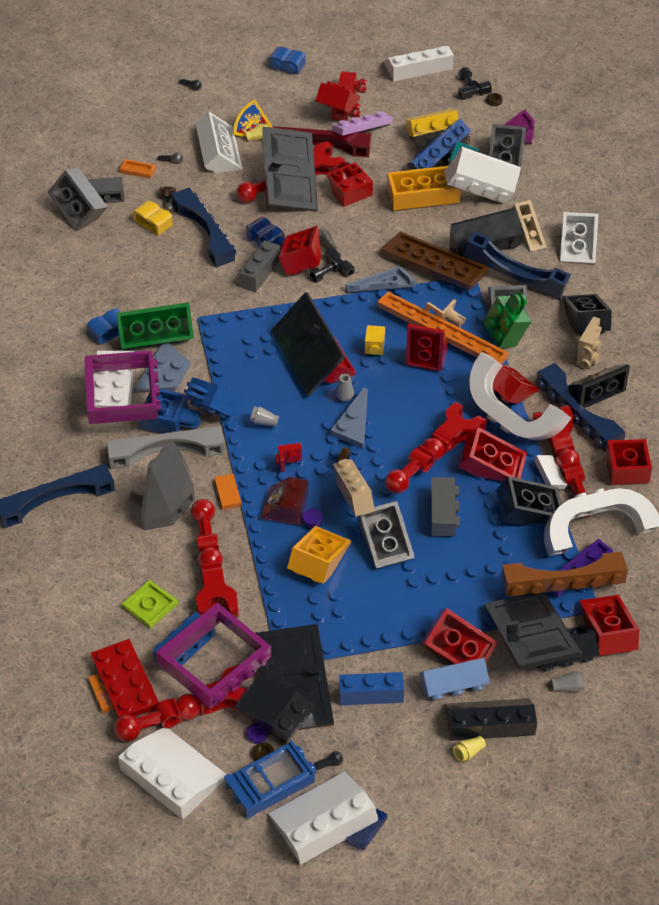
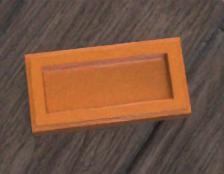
M124 159L119 168V173L151 179L156 170V165Z
M234 474L214 477L222 510L241 507Z

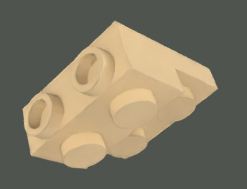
M596 317L592 318L579 340L576 364L583 369H590L593 364H597L599 359L597 352L601 346V341L599 340L601 327H599L600 319Z

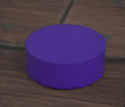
M311 508L303 513V523L305 526L314 528L322 524V513L318 509Z
M253 723L247 728L246 737L253 744L263 743L268 737V731L257 723Z

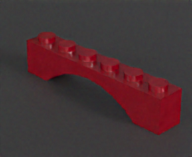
M273 126V128L311 132L313 145L328 141L332 144L333 148L347 152L353 157H370L372 133L354 132L341 135L332 130Z

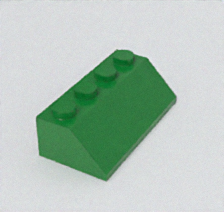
M189 302L116 313L122 349L194 338Z

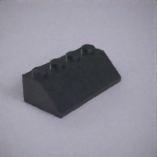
M516 208L452 223L450 227L449 249L451 252L463 257L467 242L474 231L490 237V241L500 251L516 248L522 242V230Z
M530 698L445 704L450 741L468 740L477 736L489 739L536 735L537 718L534 703Z

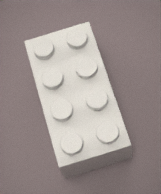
M97 351V355L134 351ZM135 369L94 372L96 408L131 405Z

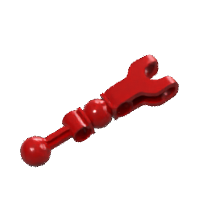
M326 141L317 144L313 148L315 176L320 174L327 175V173L347 165V162L341 156L330 157L333 153V146L330 142ZM266 179L256 184L242 182L236 189L237 198L244 203L252 202L255 200L257 193L266 190Z
M457 402L452 404L446 410L445 422L432 434L431 438L425 440L422 445L411 452L408 458L409 464L402 470H392L387 474L385 478L386 488L395 494L406 491L409 486V478L419 469L424 473L427 472L434 465L435 461L440 460L444 454L452 450L460 442L466 441L467 437L477 427L485 430L487 420L481 416L473 419L462 418L463 406Z
M569 405L561 406L560 409L571 417L570 421L558 434L545 440L550 443L556 463L561 470L566 484L572 486L576 496L586 493L582 483L585 481V474L580 463V456L575 451L570 435L573 430V414ZM541 411L533 413V421L542 416Z
M207 499L196 500L191 506L190 513L192 518L199 523L200 535L197 536L198 564L202 569L204 588L196 596L197 611L200 615H203L218 603L225 607L234 617H239L237 593L232 587L225 584L222 569L223 556L219 551L217 533L212 534L211 520L215 515V507Z
M239 665L227 668L220 680L206 686L209 689L213 688ZM239 686L236 691H231L222 702H218L211 709L190 693L182 694L176 701L174 698L166 699L155 706L156 712L139 718L129 714L117 718L114 724V733L119 740L129 742L135 740L142 729L162 723L164 728H172L177 724H181L182 719L192 720L199 713L203 716L204 714H211L227 707L238 710L234 706L247 689Z

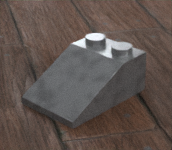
M493 124L489 156L516 165L521 169L526 127Z
M397 501L374 507L375 512L357 516L363 538L376 569L415 558Z

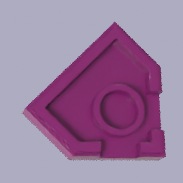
M524 109L504 125L526 127L524 143L532 144L535 120Z

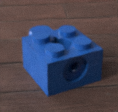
M192 377L191 381L187 382L186 386H188V389H184L183 393H186L184 398L191 401L190 405L198 408L203 406L202 410L211 414L216 411L215 415L225 418L226 415L234 418L242 396L195 377Z
M159 389L160 396L156 397V399H160L161 410L157 411L158 419L140 420L141 429L161 434L179 432L181 426L196 429L201 424L200 412L189 409L188 399L184 398L185 394ZM150 392L144 404L151 403Z

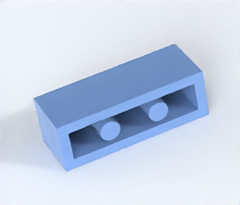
M484 658L419 672L425 697H431L432 700L444 698V693L451 692L452 695L462 694L464 689L470 687L472 691L484 689V684L490 683Z

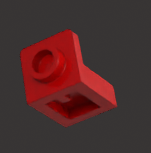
M301 443L278 446L275 462L276 465H280L281 472L285 471V463L302 461Z

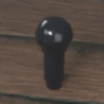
M187 79L179 80V84L191 87L195 91L200 90L202 87V83L198 79L192 81Z
M333 751L327 758L314 762L313 765L317 771L330 765L339 766L343 762V755L339 751Z

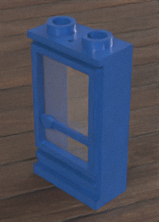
M290 740L283 747L230 775H225L224 783L226 789H232L236 804L241 803L243 805L245 817L249 819L314 783L316 769L312 762H307L302 748L296 746Z

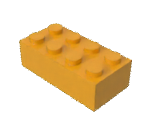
M448 166L387 173V190L393 210L460 203L461 189L447 185L445 170Z

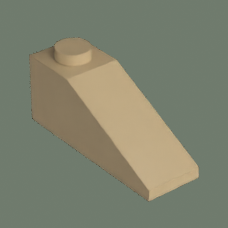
M531 200L514 204L512 208L517 209L522 239L530 252L547 248Z

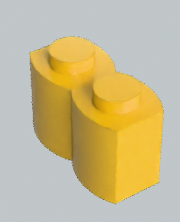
M147 200L133 210L134 221L156 235H160L173 225L172 214L159 208L152 201Z

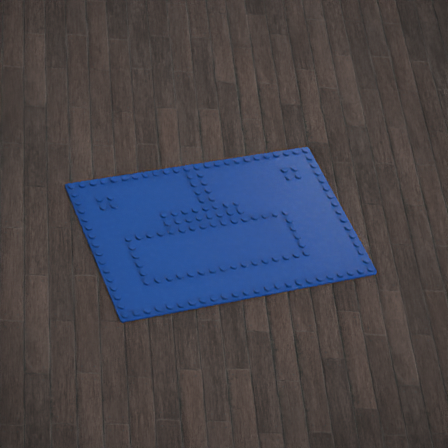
M439 280L419 283L415 287L372 290L312 299L332 335L338 341L357 373L351 377L354 396L349 401H341L336 396L339 381L333 383L323 381L311 396L307 397L272 335L271 329L296 302L198 317L212 383L242 396L234 418L226 415L225 418L221 417V422L241 500V507L270 631L318 624L324 660L419 644L440 610L444 608L449 609L482 632L497 630L484 604L516 597H506L501 580L502 565L523 563V566L533 569L558 571L579 554L569 525L568 533L573 547L567 553L548 557L544 544L546 523L517 525L503 522L496 489L503 481L474 476L459 468L466 441L460 442L452 450L444 454L440 460L435 461L434 465L427 472L424 473L419 469L409 478V486L403 493H391L386 488L385 478L387 474L392 470H402L409 464L408 458L411 452L422 445L425 440L431 438L432 434L445 422L446 410L455 402L463 406L462 418L473 419L477 416L483 417L487 420L485 431L527 453L521 479L546 484L534 461L536 455H542L538 442L517 436L512 432H505L500 428L501 424L499 422L494 423L486 417L488 414L474 401L470 390V374L477 357L447 342V355L442 372L406 365L407 325L410 323L377 307L378 301L387 292L422 309H425L426 303L430 302L443 311L455 299L454 311L466 317L464 324L460 328L497 346L482 323L489 311L478 283L469 291L447 281ZM429 309L430 313L436 315L434 310ZM448 319L446 320V321L450 322L451 324L457 326L456 324H454V323L451 322L450 320H448ZM367 325L385 327L383 355L365 354ZM506 359L503 364L509 366ZM366 388L368 389L365 441L364 448L362 449L332 436L331 429L362 389ZM494 392L495 397L526 422H530L523 402L519 404L510 402L508 404L500 398L501 394ZM254 406L258 408L260 406L279 416L277 426L258 425L250 421ZM301 443L302 461L285 463V471L281 472L280 465H276L275 462L278 446ZM343 447L351 449L349 460H353L371 489L374 507L395 501L398 502L415 557L414 559L378 569L375 568L363 538L357 516L354 515L336 482L333 464L337 463L338 456ZM431 477L455 478V486H459V497H455V500L459 501V513H456V516H460V528H456L455 536H431ZM282 488L279 500L275 503H269V497L276 490ZM311 508L318 509L322 513L323 521L319 526L320 528L351 540L336 569L324 584L314 582L311 578L295 574L292 570L287 569L292 548L313 529L305 526L303 523V513ZM592 587L569 589L559 598L550 592H545L560 618L583 615L579 600L596 598Z

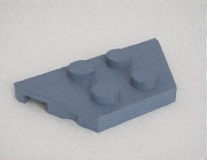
M165 342L162 343L153 358L157 359L158 369H154V371H158L159 383H155V385H159V389L176 391L191 364L174 347ZM148 368L134 388L135 393L150 391Z

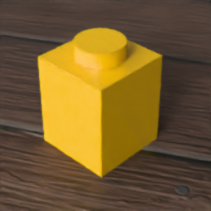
M367 325L365 354L383 355L385 327Z

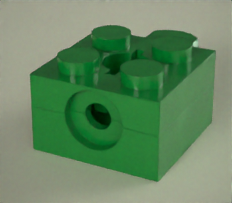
M522 293L497 297L482 322L499 348L517 346L531 323L530 318L524 311L527 299Z

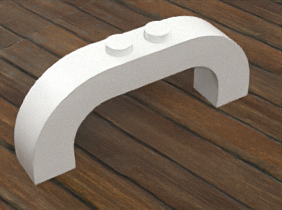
M481 352L471 370L470 390L476 404L488 414L486 416L494 423L499 422L501 424L500 428L507 433L512 432L517 436L535 441L549 439L558 434L567 425L571 417L551 404L540 418L532 422H526L500 402L494 395L493 381L503 365L490 355Z
M618 488L606 491L598 489L593 494H578L575 498L563 503L546 523L544 544L548 557L567 553L573 547L568 533V525L572 519L609 510H619L626 513L632 519L637 534L641 535L659 529V514L647 498L629 489Z

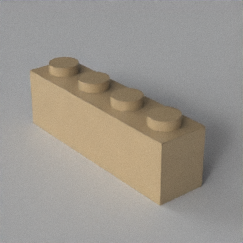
M343 459L333 464L337 485L354 515L360 516L375 512L371 489L353 460Z

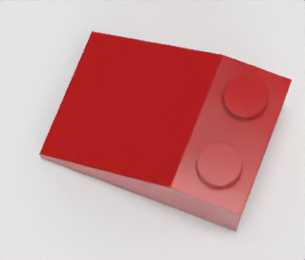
M318 226L285 236L279 259L286 275H296L302 270L313 269L320 264L321 250Z
M408 324L406 365L442 372L447 355L445 330Z
M477 427L466 439L459 468L474 476L504 481L508 476L521 479L527 453Z
M619 594L579 600L586 627L594 630L596 633L600 656L638 650L640 630Z
M444 608L440 610L419 644L449 663L457 664L479 658H484L486 663L498 642L449 609Z

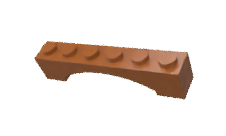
M621 551L603 553L601 558L594 563L563 571L538 570L523 566V563L502 565L501 580L506 597L626 583L628 568Z

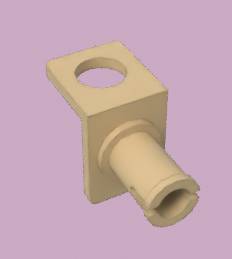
M455 299L443 311L430 302L426 303L424 310L428 312L429 309L434 310L436 316L444 320H450L459 328L466 320V317L454 311Z

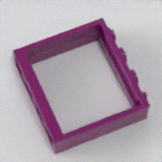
M152 350L85 356L86 399L89 424L158 419L157 411L161 410L160 399H156V397L160 396L159 385H155V383H159L158 371H154V369H158L157 359H153ZM148 368L151 403L96 408L94 372Z
M216 603L156 652L157 664L211 709L218 702H222L231 691H236L245 679L251 678L258 668L266 665V662L271 658V646L220 604ZM221 622L256 651L213 688L209 689L175 659Z

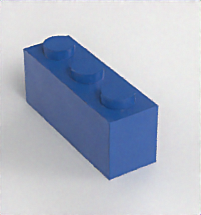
M195 612L191 617H187L181 626L172 630L162 643L160 642L155 646L153 650L154 662L157 663L156 652L201 616L199 613ZM212 628L175 660L181 665L185 664L215 636V629Z
M403 672L339 675L340 706L404 703Z

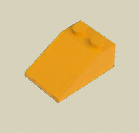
M315 526L292 548L287 569L292 570L295 574L311 578L314 582L324 584L336 569L351 540Z

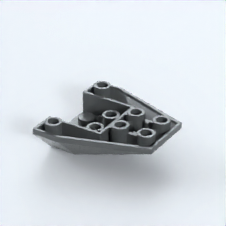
M173 441L164 446L157 457L148 464L141 512V524L144 530L174 525L195 500L190 469Z

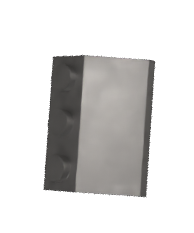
M79 168L65 170L47 192L75 231L86 227L98 219L107 209V205Z

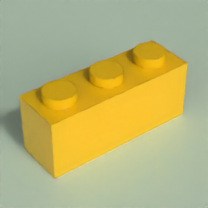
M446 109L405 119L408 136L416 137L445 130L455 120L459 119L458 112L455 109Z

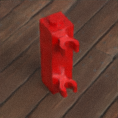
M341 71L337 85L346 86L352 90L365 93L367 80L360 79L357 81V73ZM357 103L350 113L331 107V119L348 121L349 114L354 117H360L361 111L356 110H360L361 104Z

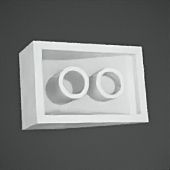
M563 213L560 262L596 263L598 214Z

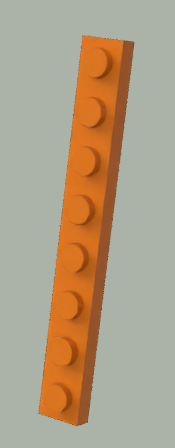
M387 292L377 303V307L410 324L445 330L446 339L449 344L477 358L481 352L490 355L501 364L508 358L509 352L390 292Z

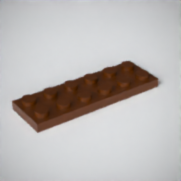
M401 231L381 248V255L468 291L488 273V266Z

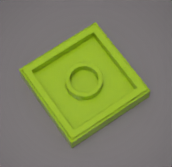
M148 580L121 604V607L151 629L179 604V601L154 582Z

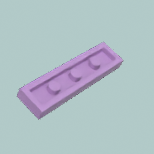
M379 111L374 115L367 114L361 118L354 117L349 121H339V123L332 124V131L346 135L391 124L393 117L387 115L386 112Z

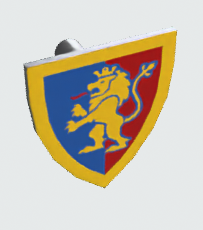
M255 99L244 106L237 115L233 127V135L246 137L245 132L252 130L260 124H267L268 127H272Z

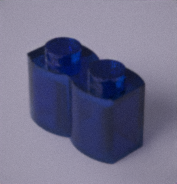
M260 217L246 226L247 238L250 241H255L259 247L264 240L277 245H282L284 242V232L265 217Z

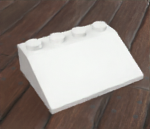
M162 728L134 742L118 756L120 770L182 820L224 781V776L227 775L168 728Z
M345 771L268 814L300 865L378 821L375 805L365 791Z

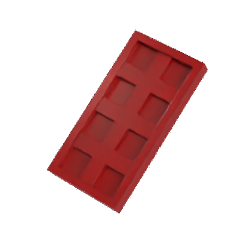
M130 638L90 652L91 659L118 718L128 714L136 717L155 710L159 700Z

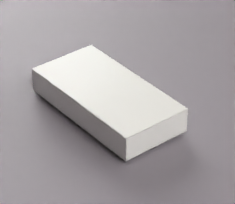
M536 455L534 461L546 485L565 489L567 486L566 481L552 455Z

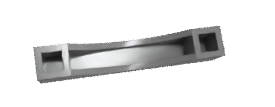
M218 426L109 440L107 445L110 468L130 467L143 457L160 452L170 441L175 442L179 450L195 452L205 457L224 455L225 447L222 428Z

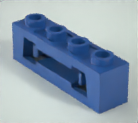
M461 118L455 120L411 159L407 165L411 170L431 168L456 145L457 141L460 142L471 130Z

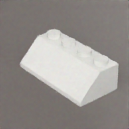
M442 46L390 57L384 60L383 64L392 80L398 81L453 69L454 54L449 46Z
M208 111L196 123L205 168L214 173L242 170L235 135H233V127Z
M461 147L445 170L447 185L500 203H507L515 193L521 169L516 165Z

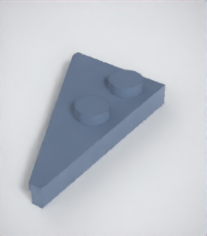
M401 266L345 284L347 292L415 287L416 280Z
M362 389L331 429L332 436L362 449L364 448L368 389Z

